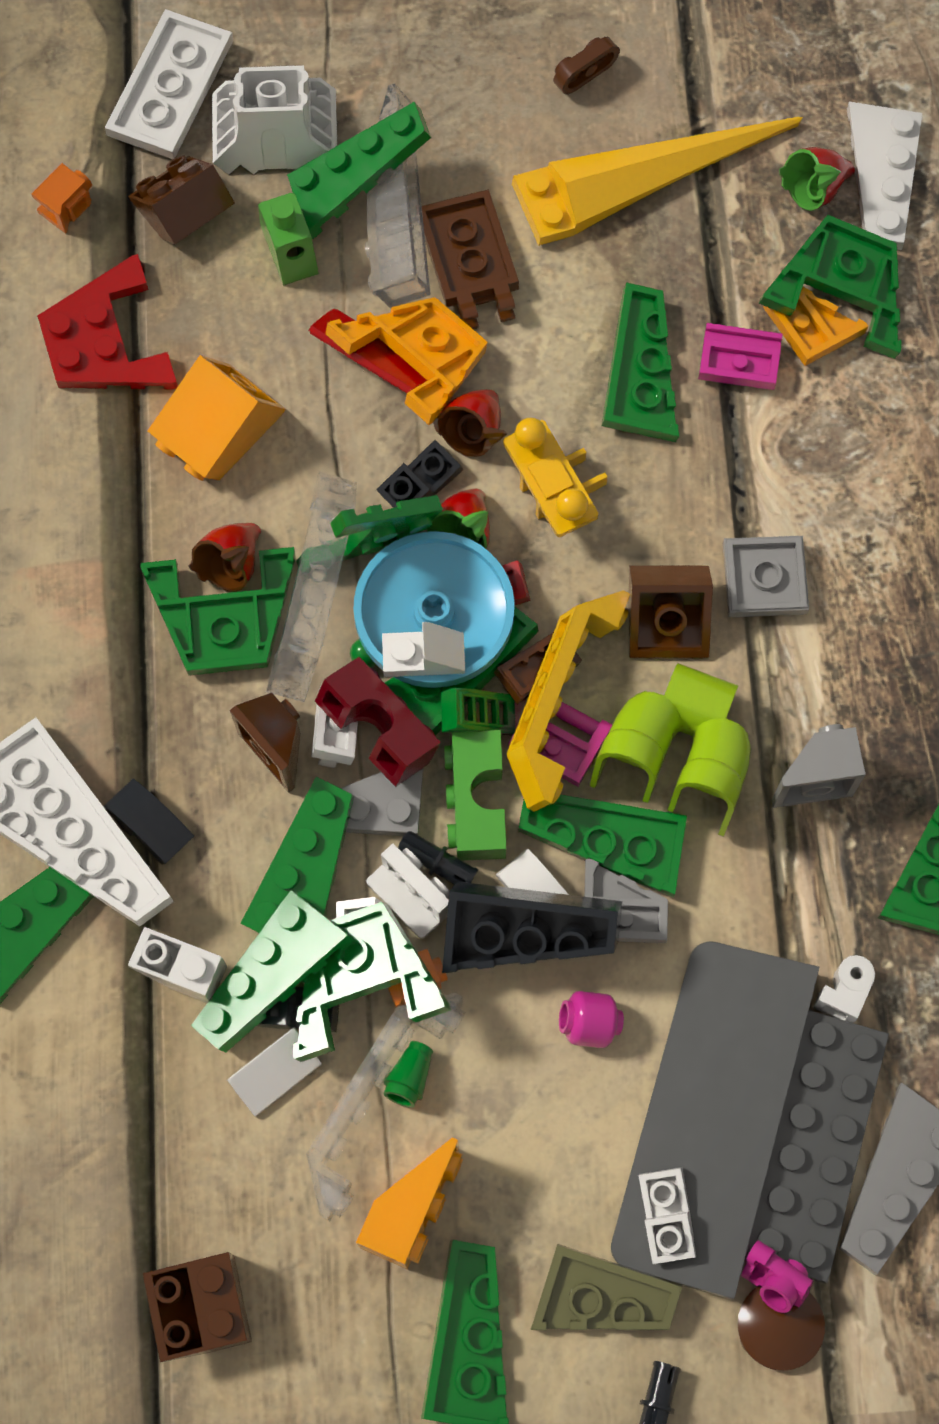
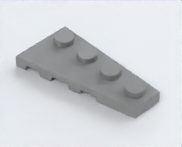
M900 1083L897 1088L888 1118H886L877 1149L867 1170V1176L861 1193L857 1198L839 1247L841 1251L874 1275L879 1273L939 1185V1109L903 1083Z

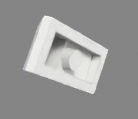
M422 622V632L382 633L384 677L465 674L463 632L430 622Z

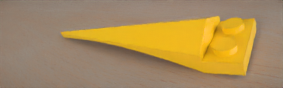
M803 117L787 118L552 161L548 163L547 167L514 175L512 186L537 244L540 246L572 237L621 209L696 171L796 128L801 123Z

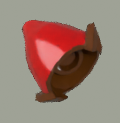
M489 389L471 391L456 397L444 407L433 422L437 434L442 435L452 449L465 456H482L507 435L505 430L499 429L501 409L498 394Z
M234 523L212 530L193 547L192 561L188 567L191 571L196 572L198 579L203 582L208 580L221 589L240 591L253 575L255 546L261 534V528L255 523Z

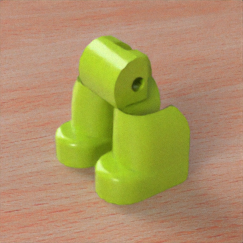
M677 663L665 695L644 691L636 694L625 703L616 716L609 734L604 739L595 762L589 786L596 788L607 758L611 757L641 768L648 773L649 781L642 801L649 803L673 738L678 732L688 734L692 737V748L686 764L682 768L667 811L674 812L681 791L685 787H692L724 799L728 804V809L718 835L724 837L745 781L751 753V745L746 730L738 723L727 719L739 685Z

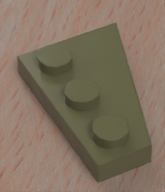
M557 1244L531 1330H669L682 1285Z

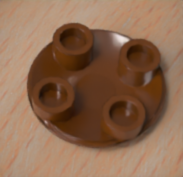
M762 1286L756 1287L743 1301L738 1315V1333L743 1349L756 1362L769 1369L787 1371L805 1365L817 1354L825 1335V1320L819 1303L809 1292L800 1307L793 1305L789 1312L780 1313L764 1303L760 1296Z

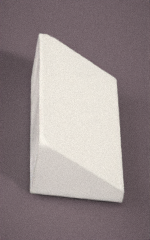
M295 1027L227 1080L255 1117L322 1065L317 1057L303 1062L294 1059L293 1046L294 1043H298L299 1032Z

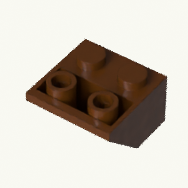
M185 155L170 161L166 165L167 170L159 176H150L140 181L135 187L137 191L128 196L133 205L163 240L174 245L235 204L213 164L190 156L185 157Z
M230 1252L143 1273L160 1362L211 1353L252 1342L235 1257Z

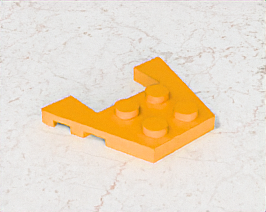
M436 297L393 306L390 313L374 316L371 312L359 314L356 321L343 324L340 319L333 320L327 323L326 335L349 355L379 338L421 374L427 381L407 393L405 405L428 425L435 421L483 357L488 344L482 336Z

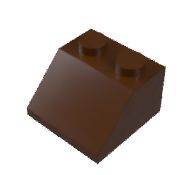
M629 565V657L709 658L713 583L709 566Z

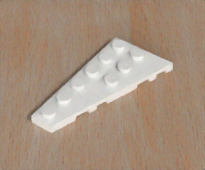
M34 718L0 742V834L139 927L174 902L37 718Z

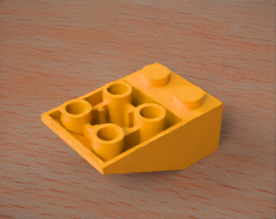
M452 1137L374 1200L356 1241L360 1249L407 1270L411 1261L419 1264L429 1241L427 1239L428 1236L423 1234L429 1220L434 1223L437 1222L446 1201L445 1194L441 1193L446 1180L454 1183L463 1162V1154L459 1153V1142L457 1139Z

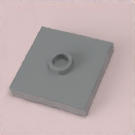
M803 536L724 538L723 554L728 617L808 614L809 600Z

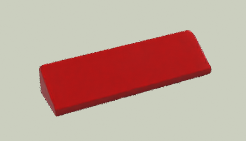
M338 309L328 311L314 322L308 330L311 335L405 393L410 392L427 381L379 338L350 355L347 354L326 335L327 323L340 319L342 324L356 321Z

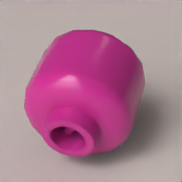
M576 991L570 996L569 1000L562 1002L559 1012V1030L566 1035L570 1044L606 1048L612 1043L614 1036L620 1035L624 1024L623 1011L617 1010L616 1002L611 995Z

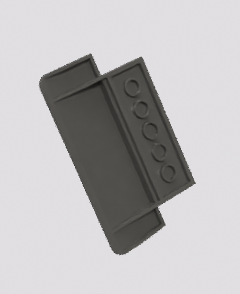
M712 941L701 943L694 948L688 961L611 1242V1253L618 1264L682 1286L733 1300L735 1299L744 1260L747 1259L754 1244L760 1240L776 1251L775 1254L785 1261L792 1259L801 1263L806 1268L810 1279L825 1284L828 1283L889 1033L810 1011L809 1007L819 966ZM682 1167L692 1221L696 1257L652 1264L644 1221L646 1214L638 1175Z

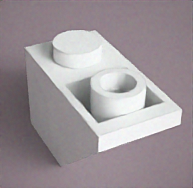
M144 927L128 963L129 968L172 990L206 1003L217 991L227 968L221 956Z

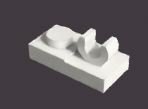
M318 704L316 705L311 757L319 758L318 765L335 768L337 762L347 765L352 764L355 757L358 721L352 722L343 729H340Z

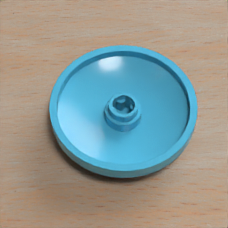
M436 531L421 532L403 537L377 553L366 566L358 581L353 606L354 620L360 642L369 657L382 670V633L422 632V622H430L464 633L465 674L394 677L411 685L432 688L447 687L466 682L491 666L500 656L510 638L515 608L510 580L502 565L487 549L464 536Z

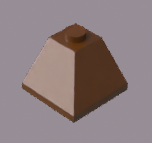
M272 692L234 706L230 713L238 735L288 793L295 788L301 733L296 721L300 718L299 713L287 699L280 702Z

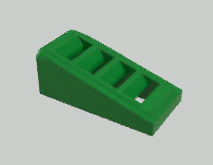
M451 688L441 692L442 732L501 730V735H514L516 731L515 701L510 694L466 688ZM464 702L468 703V720H465ZM476 702L479 703L480 722H477ZM488 703H491L492 723H488ZM499 704H503L504 725L500 724Z

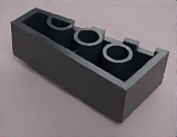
M457 881L449 891L442 974L457 972L462 969L494 968L496 965L529 964L536 963L539 960L555 958L562 960L613 954L619 942L623 901Z

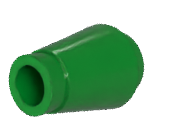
M410 1041L408 1048H406L383 1082L386 1086L383 1094L387 1099L408 1108H413L417 1100H422L433 1050L429 1046L418 1041Z

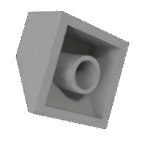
M841 724L824 726L818 730V733H814L782 777L771 800L773 808L853 797L866 775L856 727L844 729Z

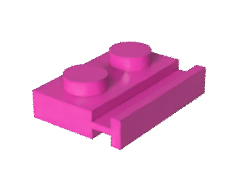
M707 323L698 379L774 390L777 381L783 334Z

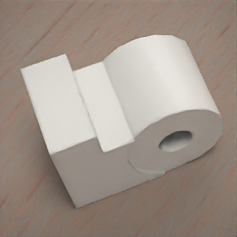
M858 955L849 956L844 959L834 973V989L825 985L819 993L813 1008L831 1017L854 1023L858 1019L874 982L875 971L871 962L865 957Z

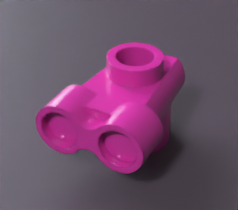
M758 1240L747 1256V1264L741 1276L757 1287L762 1286L760 1296L771 1309L780 1313H787L793 1305L800 1307L807 1298L813 1284V1280L808 1277L806 1268L796 1260L789 1259L785 1261L775 1254L776 1251Z

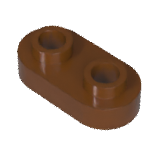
M610 37L594 38L586 45L584 50L572 58L566 57L559 62L555 68L554 84L565 95L577 91L609 69L617 60L620 48Z

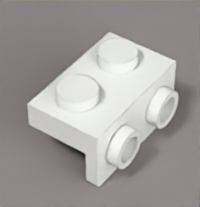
M392 843L381 854L382 865L367 878L366 882L378 897L420 939H424L447 917L449 890L439 879L434 877L429 880L419 870L423 865L409 849L405 848L401 852Z

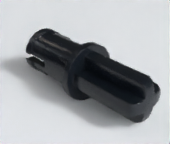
M408 831L403 836L398 846L401 852L405 848L409 849L422 865L430 870L429 875L432 876L435 873L454 885L457 881L471 883L479 870L448 853V847L444 846L441 849L412 831Z
M653 1362V1370L645 1400H640V1405L644 1407L639 1424H667L668 1415L674 1414L675 1409L671 1408L681 1368L671 1367V1364L664 1362Z

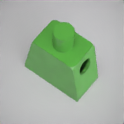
M288 193L258 204L260 226L283 286L319 274L312 237L296 195ZM297 246L299 255L295 257L286 255L291 248Z

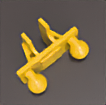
M532 417L521 420L516 426L515 433L504 438L503 445L520 472L521 491L530 490L536 500V517L538 520L546 518L557 537H562L597 520L599 513L588 494L607 485L608 477L604 472L581 483L573 467L586 461L587 452L585 449L582 448L565 456L544 420Z

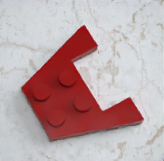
M138 254L132 255L37 315L58 388L107 389L108 385L130 386L131 389H145V386H163L166 390L177 389L178 384L168 352L132 362L128 361L114 314L112 300L149 290Z

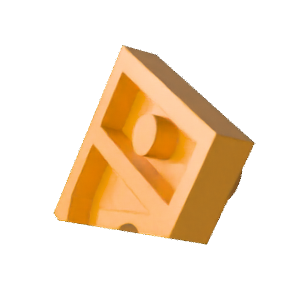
M802 287L796 309L791 316L763 306L804 366L866 334L868 329L865 321L860 318L857 322L837 312L839 308L837 305L826 299L817 298L812 291L805 287Z

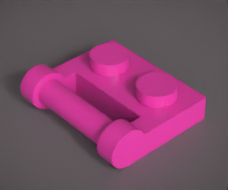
M562 702L555 716L592 737L587 743L549 722L546 731L549 732V737L539 754L564 766L565 769L561 778L579 787L600 751L604 739L609 734L612 724L603 719L599 722ZM511 738V740H510L509 743H508V749H509L510 743H511V741H512V738Z

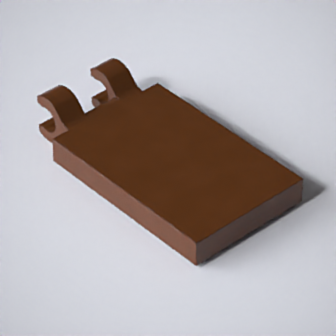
M489 189L417 207V217L445 306L452 307L457 305L460 319L472 329L479 328L476 305L495 301L500 322L515 319L513 311L515 303L511 292L519 290V280Z

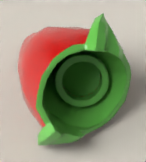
M820 147L803 148L789 155L785 165L779 168L783 189L789 191L799 207L809 211L817 210L833 200L842 183L855 173V167L851 161L845 159L834 150Z
M475 488L450 496L441 504L443 510L432 520L433 525L427 529V532H447L464 536L486 549L490 542V522L485 506L486 494L482 490Z

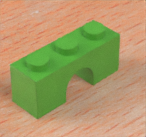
M501 730L452 732V745L444 746L445 770H453L454 784L446 785L447 809H455L456 824H447L448 849L457 848V858L462 861L506 859L505 809H485L479 806L472 798V793L479 784L486 781L502 780Z

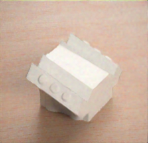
M304 65L239 68V72L235 75L234 80L225 81L212 93L213 164L228 175L239 165H242L252 174L264 169L287 168L296 170L336 147V89L322 78H309L308 73L304 70Z

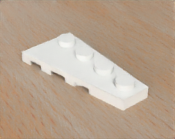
M849 102L847 115L851 125L850 138L852 151H854L855 177L859 187L862 229L897 243V250H902L905 240L922 113Z

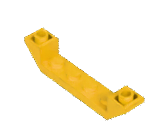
M625 590L576 605L559 617L506 754L526 806L534 812L549 804H554L563 789V782L560 780L565 767L539 753L546 745L549 737V732L546 731L549 720L556 715L562 704V697L559 696L562 686L570 679L575 670L576 663L572 661L575 652L585 642L588 632L598 638H602L611 631L619 630L628 616V609L625 607L630 593Z

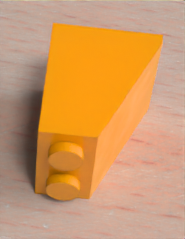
M199 355L147 432L158 440L155 445L162 452L173 458L177 455L186 462L184 469L193 477L201 481L204 478L220 481L282 416L286 409L230 364Z

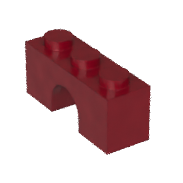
M357 657L326 677L315 698L318 706L340 729H343L352 722L365 721L374 725L380 731L381 736L378 738L368 759L395 787L427 766L441 743L435 737L433 731L410 711L405 701L396 696L380 679L378 673L368 667L360 657Z

